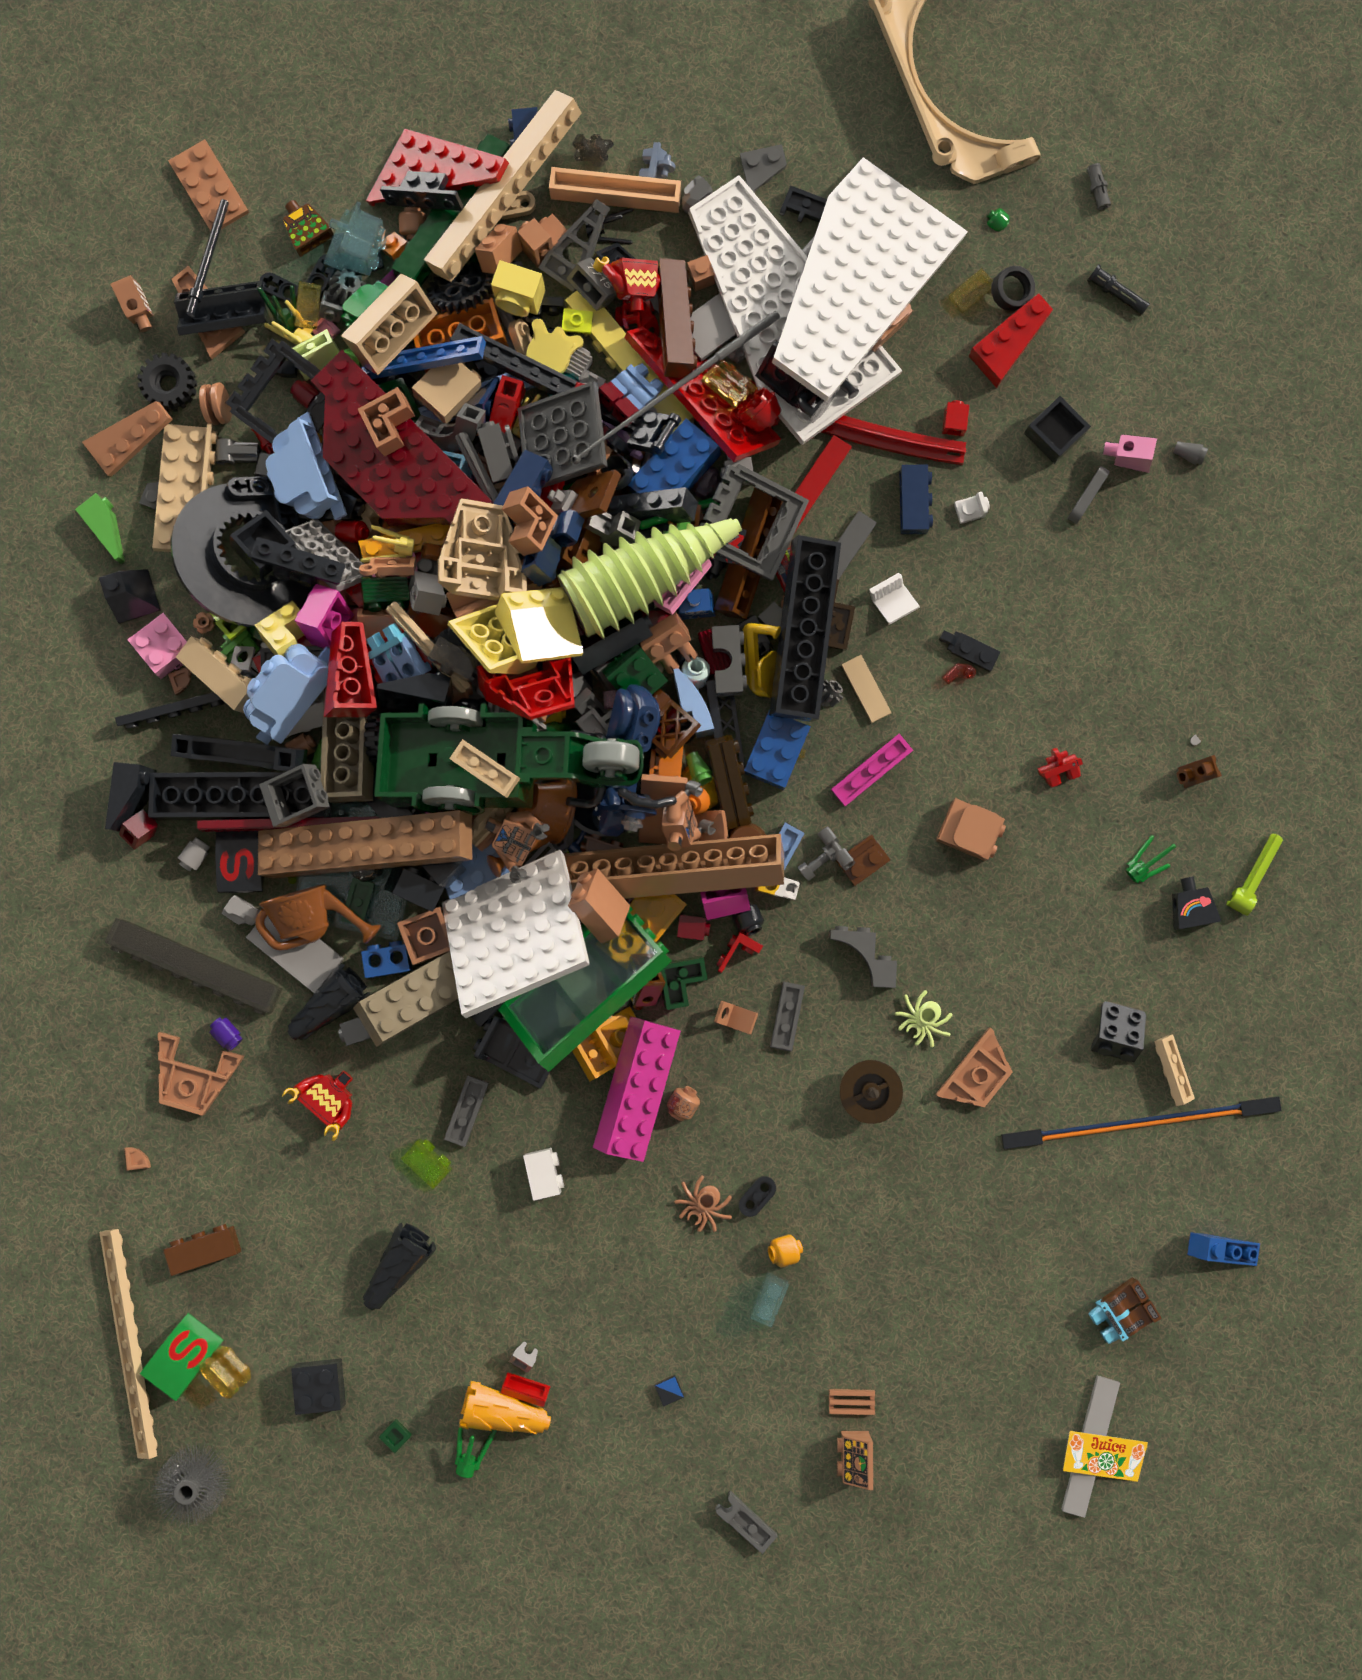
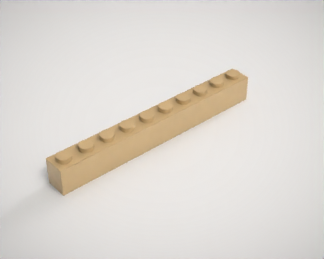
M556 90L551 94L503 156L509 162V165L500 182L486 183L480 186L425 257L424 261L433 273L450 282L453 281L473 255L475 248L487 237L582 114L574 98Z

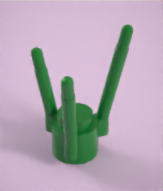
M1151 835L1134 858L1127 863L1126 873L1135 883L1140 881L1143 883L1148 878L1170 867V864H1166L1149 872V867L1170 853V851L1176 848V845L1172 844L1146 864L1143 861L1137 862L1153 841L1154 836Z
M458 1429L457 1456L455 1460L457 1475L464 1478L473 1477L474 1471L479 1470L481 1461L497 1430H492L477 1460H475L476 1457L471 1455L474 1436L470 1437L467 1451L465 1454H462L463 1429Z

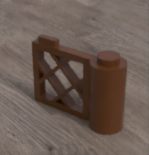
M659 688L652 696L657 700L660 708L659 726H661V735H656L652 739V743L657 746L655 751L662 758L665 759L668 756L671 759L702 725ZM675 708L677 710L676 718L667 720V714ZM691 722L692 725L687 731H681V723ZM676 724V732L666 734L667 725ZM675 738V744L667 750L665 748L666 739Z

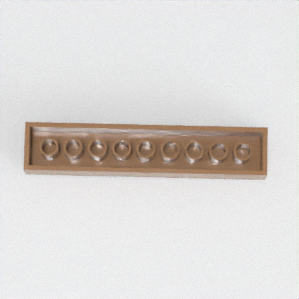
M460 810L258 831V875L272 879L472 860V815Z
M781 834L692 842L691 846L681 848L678 851H672L668 848V844L564 854L572 891L575 890L578 878L582 873L598 868L624 899L784 885V850Z

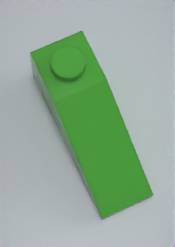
M95 493L75 510L113 558L122 564L125 560L116 515L111 510L114 506L107 497L101 498Z

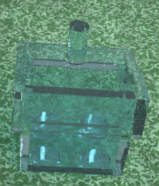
M357 201L350 210L346 209L340 221L333 218L330 220L329 227L336 229L324 264L341 271L347 268L370 276L372 269L376 270L379 257L377 255L379 250H383L386 245V229L383 227L382 219L360 209L361 202Z

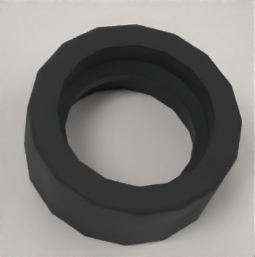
M1021 266L1005 268L992 282L991 294L993 300L1000 308L1006 311L1020 309L1035 294L1033 276L1027 269ZM1013 276L1021 282L1024 292L1020 300L1013 301L1004 293L1003 281L1006 277Z

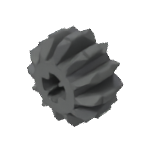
M345 268L341 272L337 270L329 281V294L333 295V301H340L342 306L356 290L365 285L366 283L361 281V275H354V270L348 273Z

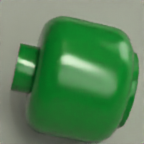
M1001 208L995 211L991 210L987 215L989 218L987 225L995 231L1004 230L1010 222V216Z

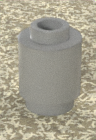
M195 837L193 841H189L179 855L178 859L181 860L179 865L188 871H191L192 868L197 870L209 854L207 851L210 849V846Z

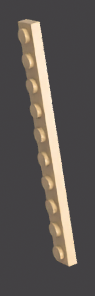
M119 1229L105 1230L99 1233L137 1458L151 1459L157 1456V1441L153 1433V1417L149 1410L148 1403L150 1399L145 1386L146 1378L140 1375L143 1370L141 1363L142 1351L138 1345V1328L134 1322V1305L130 1298V1282L127 1279L126 1259L122 1251L123 1240Z

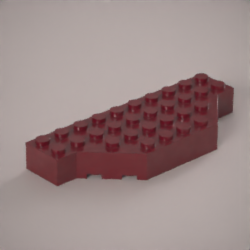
M343 350L311 380L325 395L323 458L389 526H398L399 524L451 525L461 498L493 504L478 486L411 419L395 426L404 444L403 447L387 456H384L376 448L358 408L386 393Z

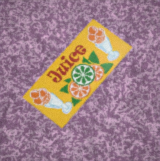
M1070 1431L1063 1471L1138 1482L1148 1442Z

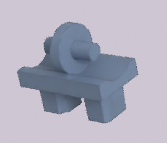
M654 142L653 148L643 150V161L645 164H650L649 168H641L639 171L640 177L663 179L667 178L668 173L675 171L676 165L670 161L671 156L661 148L660 142Z

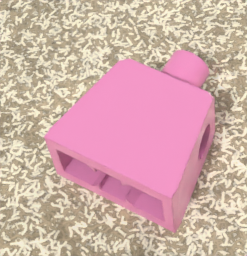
M1121 435L1119 444L1105 443L1103 455L1116 457L1114 464L1116 466L1149 473L1157 439Z

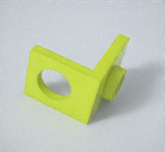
M564 308L562 329L567 335V332L591 334L593 311Z

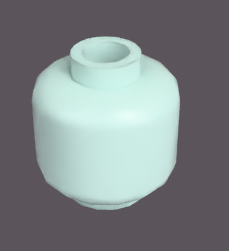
M691 657V662L685 661L683 663L681 672L688 677L696 689H700L709 680L710 666L701 657H696L695 659Z

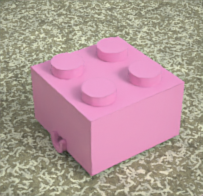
M164 613L128 639L130 644L160 679L174 669L178 670L183 666L176 656L187 641Z

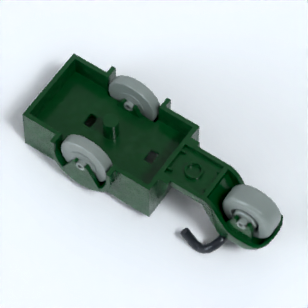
M419 704L418 713H381L374 797L391 807H414L427 813L460 810L471 815H479L485 812V808H532L534 780H570L596 787L597 792L595 797L589 800L567 797L566 805L578 808H595L603 801L607 788H626L638 782L643 770V749L638 740L607 739L600 732L587 733L577 730H571L570 732H537V725L532 720L513 712L491 713V708L487 704H481V712L463 706H443L429 709L424 704ZM462 739L497 763L498 754H506L504 768L520 778L507 798L449 759ZM431 754H437L436 767H429Z

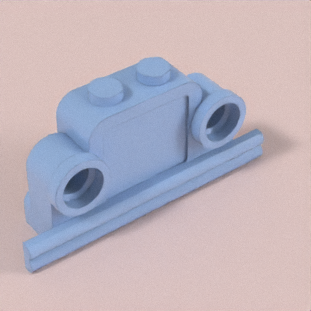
M306 412L288 426V429L274 438L272 448L275 453L271 454L266 460L267 476L273 484L274 495L280 503L293 506L299 514L311 519L321 518L325 511L331 508L334 519L339 520L346 516L347 513L329 464L323 458V448L310 413Z
M301 644L291 645L285 651L284 656L275 655L270 660H267L262 665L261 672L257 677L249 682L247 686L249 700L244 704L243 711L251 724L261 730L256 736L258 740L268 745L271 739H274L281 744L326 687L330 655L329 647L326 646L317 657Z

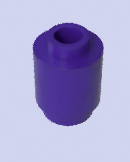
M218 1018L210 1025L212 1029L209 1033L223 1048H227L229 1051L234 1049L243 1040L240 1036L241 1033L227 1018L223 1020Z

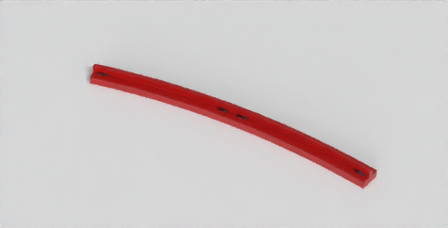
M697 358V363H699L700 365L707 361V359H704L700 362V360ZM713 364L708 368L709 371L750 398H753L752 395L758 391L755 382L719 365ZM845 415L821 431V433L830 436L835 435L838 438L865 446L957 465H963L966 453V442L889 428ZM947 452H954L960 454L959 456L947 455Z

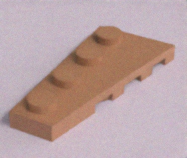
M155 401L82 443L108 476H113L173 419L161 403Z

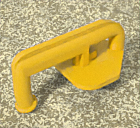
M748 623L743 628L747 684L751 691L760 697L771 698L777 652L770 651L759 661L758 634L771 635L776 639L781 632L780 626Z

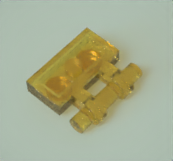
M723 359L719 365L716 364L703 376L702 382L736 408L748 397L749 393H754L757 386L751 382L752 379L747 375L744 377L736 370V366L732 363H727Z

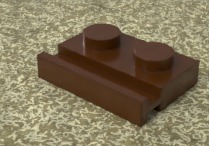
M871 834L848 851L856 863L846 871L840 864L839 866L852 884L856 886L888 863L890 858Z

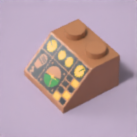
M841 1431V1438H837V1452H841V1461H837V1475L841 1476L844 1484L873 1490V1441L869 1431Z

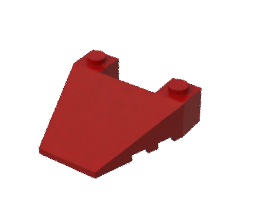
M571 657L542 661L543 671L509 680L506 674L489 673L483 665L477 666L479 688L486 701L524 718L533 720L575 707Z

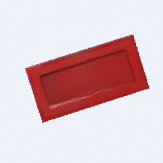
M507 1372L500 1394L544 1408L550 1386Z

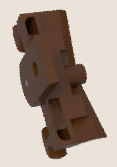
M613 450V451L611 452L610 456L616 455V454H618V453H616V452ZM616 470L604 473L593 471L582 475L584 478L576 480L568 489L578 494L571 510L578 512L585 520L577 543L570 547H562L560 550V561L557 569H572L573 556L582 563L587 562L588 550L593 551L597 556H601L603 543L599 541L600 536L586 529L585 526L588 517L607 512L612 496L629 493L628 485L622 490L615 491L621 476Z

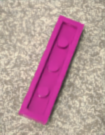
M898 734L831 789L832 793L844 807L847 806L909 755L913 749Z

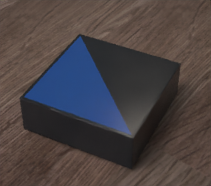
M676 1375L654 1384L663 1407L684 1398Z

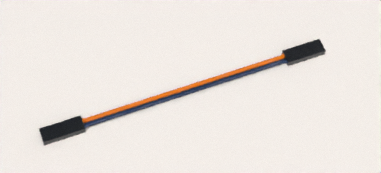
M1276 1096L1239 1101V1104L1050 1131L1035 1129L1001 1134L1003 1149L1043 1144V1141L1226 1115L1241 1114V1116H1250L1282 1110L1280 1098Z

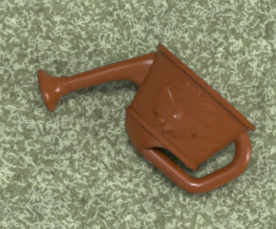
M534 780L533 807L517 808L516 812H530L543 824H548L549 831L543 832L547 835V838L535 840L529 853L549 842L559 844L566 836L576 808L567 806L566 798H577L576 782L559 780L539 784L535 783L537 780ZM488 855L487 863L491 872L496 877H501L502 869L506 865L500 857Z
M326 884L309 887L259 903L262 909L257 914L255 921L256 929L270 947L278 951L289 950L319 940L329 926L327 910L337 911L358 927L363 934L364 944H367L378 933L381 925H370L364 922L326 890ZM269 917L280 934V939L298 936V938L284 942L277 941L266 928L265 918Z

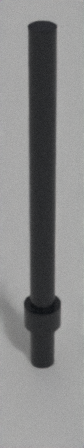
M224 199L220 200L194 287L190 289L188 295L189 303L185 314L190 317H194L197 305L203 297L202 289L229 206V202Z

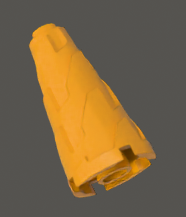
M469 1382L470 1386L467 1388L461 1414L464 1415L463 1419L459 1421V1428L506 1432L517 1431L530 1434L543 1433L544 1430L549 1429L551 1416H547V1411L543 1408L500 1394V1391L481 1385L479 1382Z

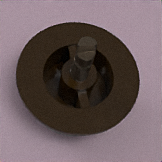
M877 1060L858 1062L847 1070L841 1080V1103L846 1112L860 1122L876 1124L886 1121L897 1112L903 1098L902 1082L896 1071L886 1063Z

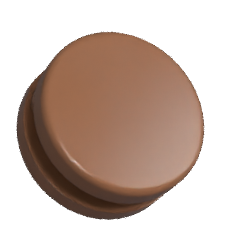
M220 382L212 384V386L210 384L202 385L199 390V403L203 417L207 423H212L213 426L218 425L219 422L227 424L231 421L232 417L230 412L232 408L225 403L229 398V394L225 386Z

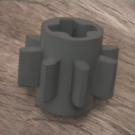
M824 680L821 705L825 707L831 705V707H834L843 699V696L840 695L843 689L838 682Z

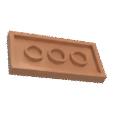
M205 139L168 160L210 231L221 199L229 202L221 229L249 214L247 207Z

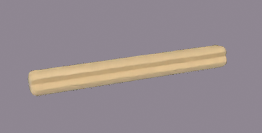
M397 602L390 604L386 609L388 614L440 672L451 677L452 685L458 692L464 693L470 687L468 681Z

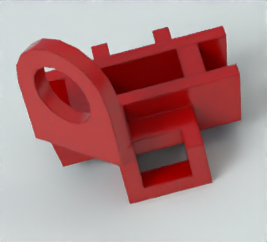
M623 300V306L616 308L615 319L619 326H624L627 329L629 324L637 323L638 328L644 327L649 330L653 327L654 334L659 336V326L656 316L652 313L654 307L650 300L643 302L644 311L640 313L631 312L630 300Z

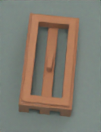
M829 1389V1414L875 1415V1390ZM834 1395L870 1396V1400L834 1399ZM834 1405H869L870 1408H834Z

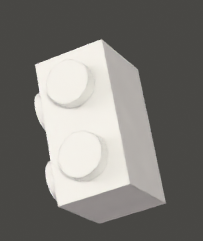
M552 1148L526 1153L523 1157L533 1201L559 1195L561 1188H564L562 1175H558L556 1166L559 1165L557 1152L553 1153Z

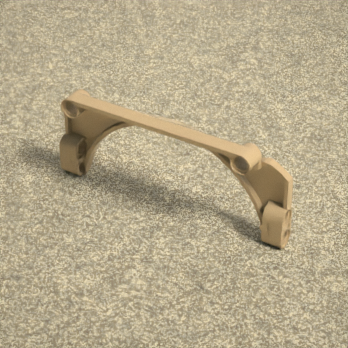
M868 0L870 8L874 10L931 148L934 163L940 166L951 163L950 171L952 174L976 184L1037 162L1041 158L1033 137L1022 140H1001L972 133L948 119L932 103L919 81L912 47L915 23L927 0Z

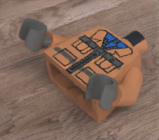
M696 781L687 782L685 791H680L677 795L666 796L677 798L675 805L664 807L662 829L668 843L667 846L672 851H678L681 848L691 846L692 842L700 838L702 833L712 835L716 831L715 828L710 827L714 822L705 819L700 821L697 828L698 824L689 800L691 794L699 797L703 792V788L700 787L701 784Z
M528 811L507 812L502 822L489 817L484 829L496 834L492 847L508 868L511 882L515 884L520 883L521 879L519 877H526V870L518 869V867L523 865L535 840L547 838V835L543 832L549 831L548 824H543V822L539 821Z

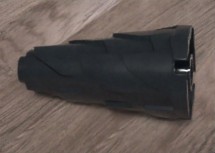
M339 964L332 970V973L323 982L322 986L290 1020L291 1023L288 1025L289 1030L287 1032L292 1039L306 1040L322 1027L350 1012L358 1002L370 996V992L364 994L363 990L367 986L350 967L344 971L345 964Z
M399 1223L395 1228L391 1240L380 1259V1263L369 1282L370 1285L363 1296L364 1305L368 1309H380L435 1252V1243L432 1242L429 1245L426 1241L430 1237L417 1227L406 1223L402 1228L403 1224Z

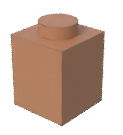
M708 255L687 262L689 278L695 292L715 284V274Z

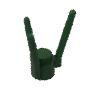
M291 285V304L296 309L294 286ZM258 287L257 290L271 311L275 322L288 331L294 330L297 327V323L293 313L288 308L281 309L276 296H272L276 307L275 310L262 288Z

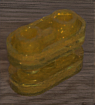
M218 1347L213 1352L212 1358L208 1357L199 1367L202 1375L227 1399L232 1398L239 1391V1387H243L251 1379L250 1368L238 1359L230 1347Z

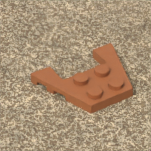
M159 1032V1103L195 1114L205 1115L242 1062L244 1055L223 1050L217 1071L213 1072L175 1061L174 1057L180 1037Z

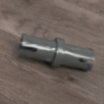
M1100 163L1092 164L1087 168L1091 181L1090 190L1091 193H1094L1097 209L1105 210L1111 206L1107 192L1108 184L1104 180Z

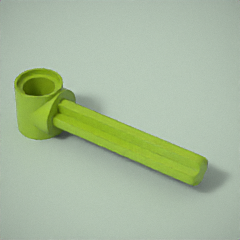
M1276 834L1270 835L1242 888L1238 887L1232 892L1233 897L1230 901H1227V906L1245 916L1252 912L1257 903L1254 893L1283 841L1281 836Z

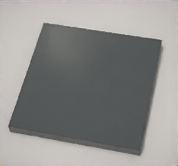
M594 381L517 408L522 453L524 450H527L547 459L553 469L550 480L545 482L542 488L607 467L604 441L580 457V463L573 464L570 460L572 455H579L604 436L598 385Z

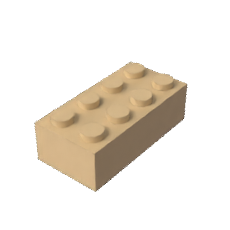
M400 274L341 337L361 365L379 375L434 318L437 312L418 282Z

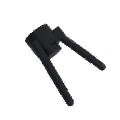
M628 208L607 215L597 242L633 244L632 240L601 237V234H605L604 224L623 218L622 215L633 212L634 209ZM586 223L587 236L589 239L593 232V227L590 224Z

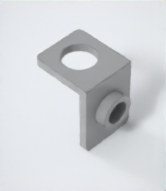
M236 646L231 663L242 670L240 673L242 676L249 677L250 679L256 678L258 674L251 669L252 658H254L256 649L254 647ZM242 652H247V660L242 663L238 662V656Z

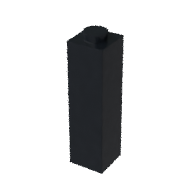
M639 610L634 613V624L627 618L619 621V632L612 626L604 630V639L596 634L581 643L583 655L572 658L583 675L653 636L650 629L653 627V624L648 615L643 616Z

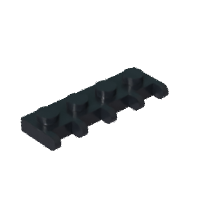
M790 185L779 215L784 216L787 210L799 215L797 222L802 223L803 218L806 217L820 223L827 199Z

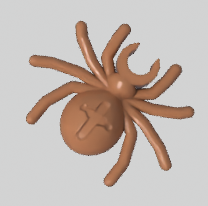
M703 1175L700 1176L695 1184L694 1197L687 1189L685 1182H682L683 1190L692 1201L675 1200L674 1203L692 1206H687L679 1215L680 1219L689 1211L687 1220H689L692 1214L698 1216V1220L694 1225H698L703 1217V1221L697 1229L698 1232H701L704 1228L707 1218L712 1225L713 1232L717 1231L716 1224L711 1215L722 1219H732L730 1215L714 1212L726 1206L732 1196L729 1195L722 1204L715 1207L720 1200V1193L716 1187L706 1186L697 1194L699 1185L704 1179Z

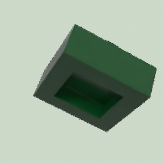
M395 1419L379 1438L396 1453L412 1434Z

